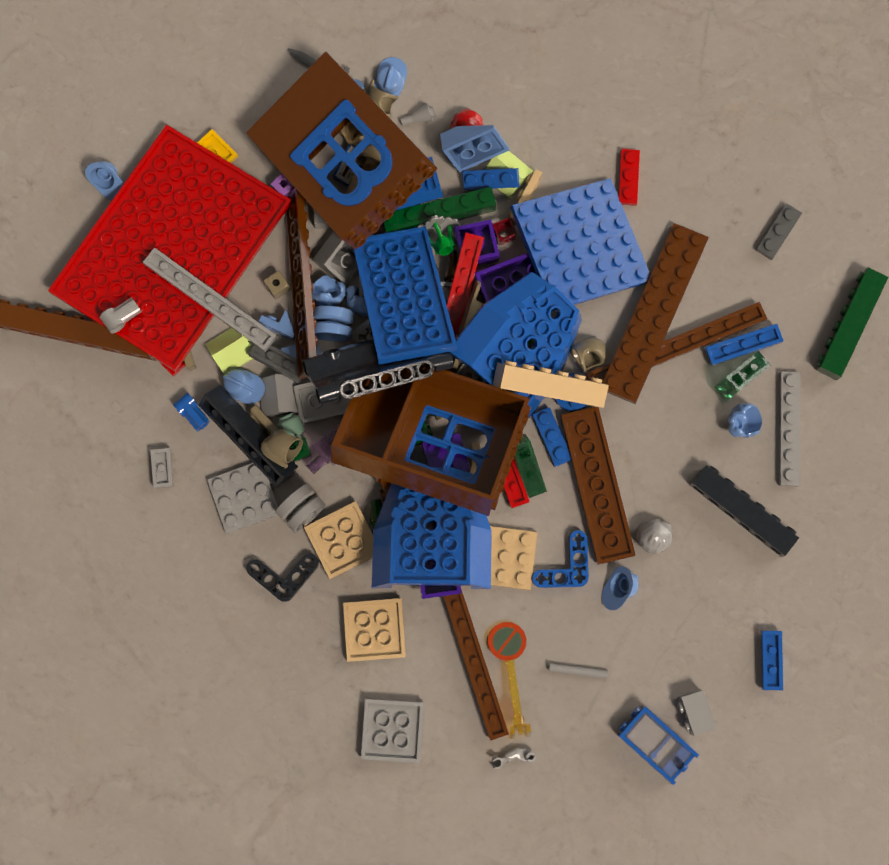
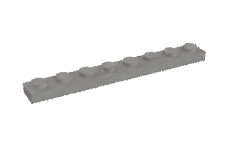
M156 248L143 261L146 267L264 352L268 350L277 338L270 330Z

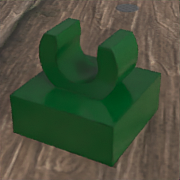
M302 438L303 446L299 454L293 459L294 462L312 457L306 438ZM299 440L293 442L289 449H296L299 444Z

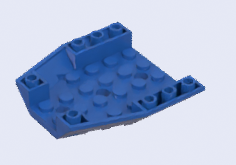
M530 272L481 306L456 339L457 350L450 351V354L460 363L468 365L489 385H493L497 362L504 364L505 360L516 362L518 367H522L523 364L532 365L534 370H540V367L551 369V373L557 374V370L563 371L580 327L582 321L580 311L555 286ZM556 308L557 315L552 318L550 315L551 310ZM532 338L534 340V345L532 348L529 349L527 347V342L529 339ZM507 390L530 398L528 406H531L529 418L545 398L544 396Z
M452 467L449 469L451 474L466 478L473 475V473ZM391 483L373 531L371 588H392V585L471 586V589H491L492 530L487 515ZM429 521H434L437 523V527L430 531L426 528V524ZM434 560L436 562L435 568L431 570L426 569V561Z

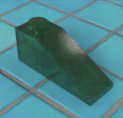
M758 351L721 380L714 388L727 402L771 365Z
M523 434L520 443H518L514 459L527 495L531 498L547 492L531 441L526 434Z

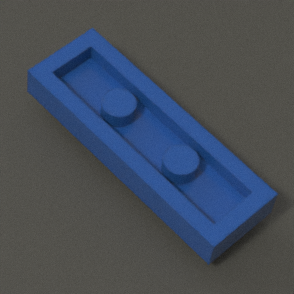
M519 168L463 171L464 190L492 187V189L520 187Z
M550 407L532 414L554 467L572 461L569 449Z
M761 631L762 690L783 691L782 631Z

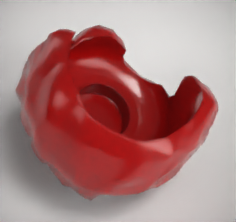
M464 108L460 113L454 115L449 130L457 126L483 125V119L477 112Z

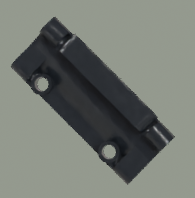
M370 339L326 350L321 355L302 359V364L306 376L311 380L315 388L318 402L323 404L337 400L338 392L344 398L349 399L431 376L433 371L440 372L453 368V359L450 352L379 364L374 340ZM426 363L425 369L419 371L420 365ZM407 368V373L404 376H400L401 370ZM388 373V379L381 381L382 375ZM369 378V384L362 386L364 379ZM350 383V389L343 392V387Z

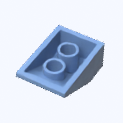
M494 125L457 126L440 134L442 150L459 173L510 151Z

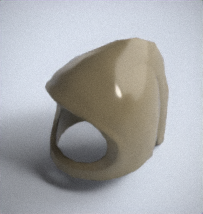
M371 80L366 93L391 117L392 105L398 100V97L374 86L375 81Z
M598 338L581 340L573 344L570 353L573 354L584 373L593 367L602 365L605 361V344Z
M285 428L279 429L264 439L261 443V451L271 461L287 468V463L291 462L299 454L303 446V440L287 434ZM299 440L297 448L290 450L289 447L292 443Z

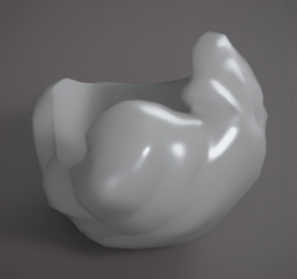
M660 519L641 523L636 534L637 543L648 553L657 554L664 552L672 543L671 524Z

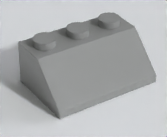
M333 232L313 258V261L326 273L339 282H343L348 287L358 273L353 247L341 240Z

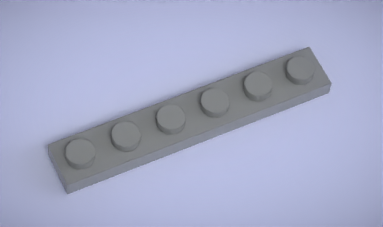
M780 372L779 486H800V372Z

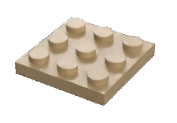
M356 501L304 527L329 579L373 558V534Z
M490 526L492 530L491 585L531 590L537 532Z
M402 598L343 603L347 662L406 657Z

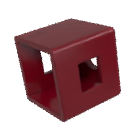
M510 218L493 224L495 238L499 246L516 239L517 233ZM506 231L508 235L503 238L500 233Z

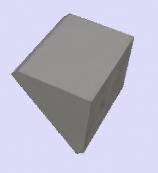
M274 374L262 378L265 392L260 400L261 411L266 417L281 416L292 412L293 414L299 413L293 387L297 386L295 381L282 374Z

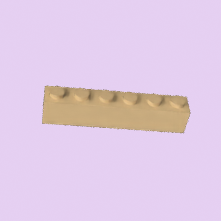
M505 360L504 364L497 362L492 386L604 408L609 385L603 384L602 379L591 377V380H585L586 376L574 374V377L568 376L569 373L557 370V374H554L548 368L540 367V370H534V366L528 364L518 367L516 366L517 363Z

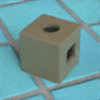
M280 271L275 272L264 280L266 287L275 300L291 290ZM279 280V286H274L273 281Z

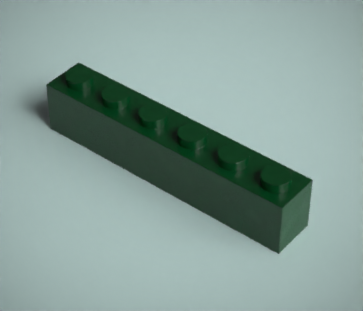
M492 187L395 210L392 217L385 220L383 224L385 232L390 233L417 228L420 224L425 225L428 219L435 215H438V217L443 216L444 219L449 217L462 220L496 211V202Z
M869 267L863 272H859L855 280L858 283L848 294L850 300L848 304H844L840 311L842 317L840 321L837 320L832 328L834 334L832 338L829 337L824 345L826 350L824 354H820L816 362L818 364L816 371L835 380L842 377L889 278L888 276Z

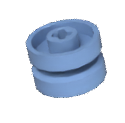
M317 306L314 308L313 317L316 319V328L314 330L315 336L318 339L334 342L352 340V328L348 325L353 323V311L336 306Z

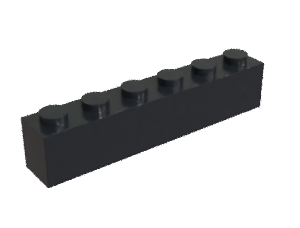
M221 385L203 396L198 406L276 488L292 477L298 468L295 462L292 460L287 463L288 467L284 468L263 454L261 443L269 435Z
M704 466L690 486L780 557L786 556L799 539L796 535L797 532L793 528L785 527L781 524V519L776 515L767 513L765 511L766 508L761 503H755L749 499L750 495L744 490L739 491L735 488L734 482L730 479L721 477L719 475L720 472L715 467Z

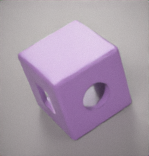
M282 173L270 184L274 190L286 197H289L295 188Z

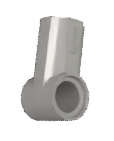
M131 297L116 308L105 310L100 315V319L108 331L113 334L120 331L127 321L142 311Z

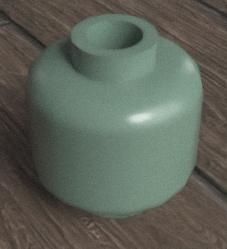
M293 412L280 417L277 423L278 429L285 428L287 434L302 438L300 434L305 431V427L299 415H294Z

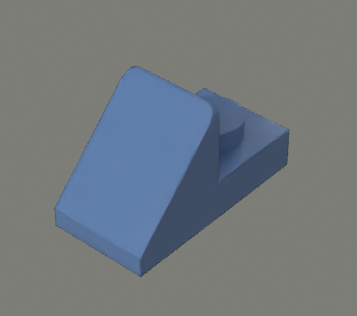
M286 310L279 323L278 319L268 315L265 317L261 315L258 321L261 325L295 342L294 330Z

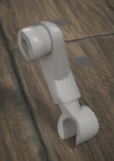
M516 747L504 753L502 757L494 756L492 758V761H500L499 765L493 766V768L500 769L503 763H509L513 760L532 763L536 760V755L533 750Z

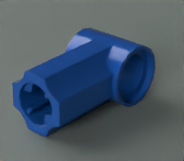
M188 392L173 403L177 411L183 417L185 416L197 432L204 429L210 422Z

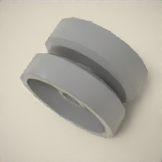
M308 484L303 485L292 493L276 510L277 515L282 520L290 518L287 526L294 533L309 524L326 505L320 497L311 499L314 495V490Z

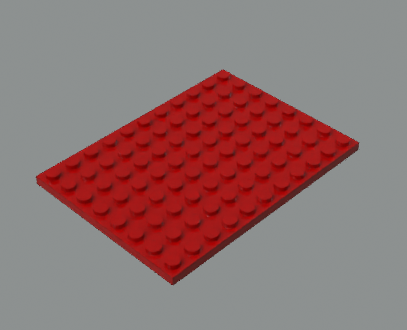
M166 124L48 289V292L105 328L106 326L100 319V315L105 310L116 308L132 297L142 312L127 321L125 326L114 334L176 372L214 315L146 267L143 261L156 248L226 299L283 217L292 200Z

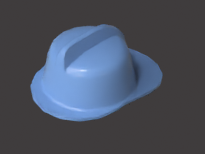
M396 57L383 60L378 67L374 86L383 92L398 96L403 89L407 76L406 64Z
M99 161L91 163L85 169L87 180L107 199L113 200L124 184L118 176L116 167L110 162Z
M234 369L223 376L224 389L232 398L240 402L254 404L264 396V382L253 373L243 369Z
M620 566L616 568L602 591L604 606L609 610L621 608L628 598L637 593L639 577L636 574H632L626 567Z

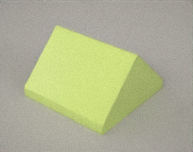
M510 151L492 158L485 168H519L520 187L525 183L529 174L534 172ZM520 187L497 188V190L510 199Z
M232 328L205 344L224 375L253 359L249 357L252 347L248 340Z

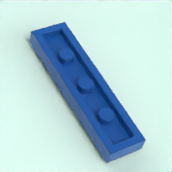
M774 324L705 348L710 365L714 366L780 344L784 340L778 324Z

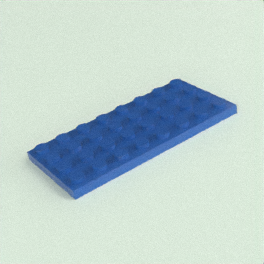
M425 226L369 236L364 245L357 249L353 248L379 364L457 350L452 324Z

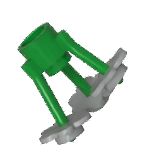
M438 215L430 217L425 225L420 224L418 226H425L428 235L433 232L431 227H435L438 235L436 243L430 237L429 239L436 254L445 256L453 251L455 244L452 232H454V227L460 226L457 219L449 217L444 219L443 216L438 217ZM441 232H448V237L442 235Z

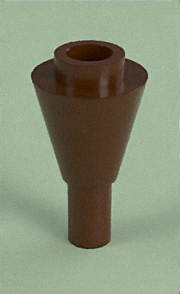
M456 250L449 254V262L444 276L445 282H453L457 266Z

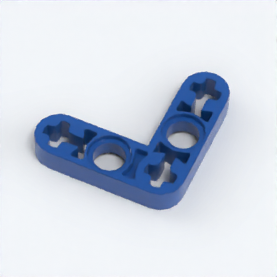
M574 531L569 537L570 569L538 570L532 576L534 586L538 588L582 587L587 584L589 578L587 535L583 531ZM576 534L583 538V541L580 542V548L584 547V551H573V547L577 548V542L573 541ZM576 553H581L584 556L582 564L574 562L573 557ZM573 566L577 568L585 566V570L581 569V576L585 577L581 584L578 583V580H574V577L578 575V570L574 571ZM539 573L543 577H549L548 573H552L551 581L553 585H549V580L539 584L535 577H538ZM557 573L565 575L566 579L563 584L556 583L554 578Z

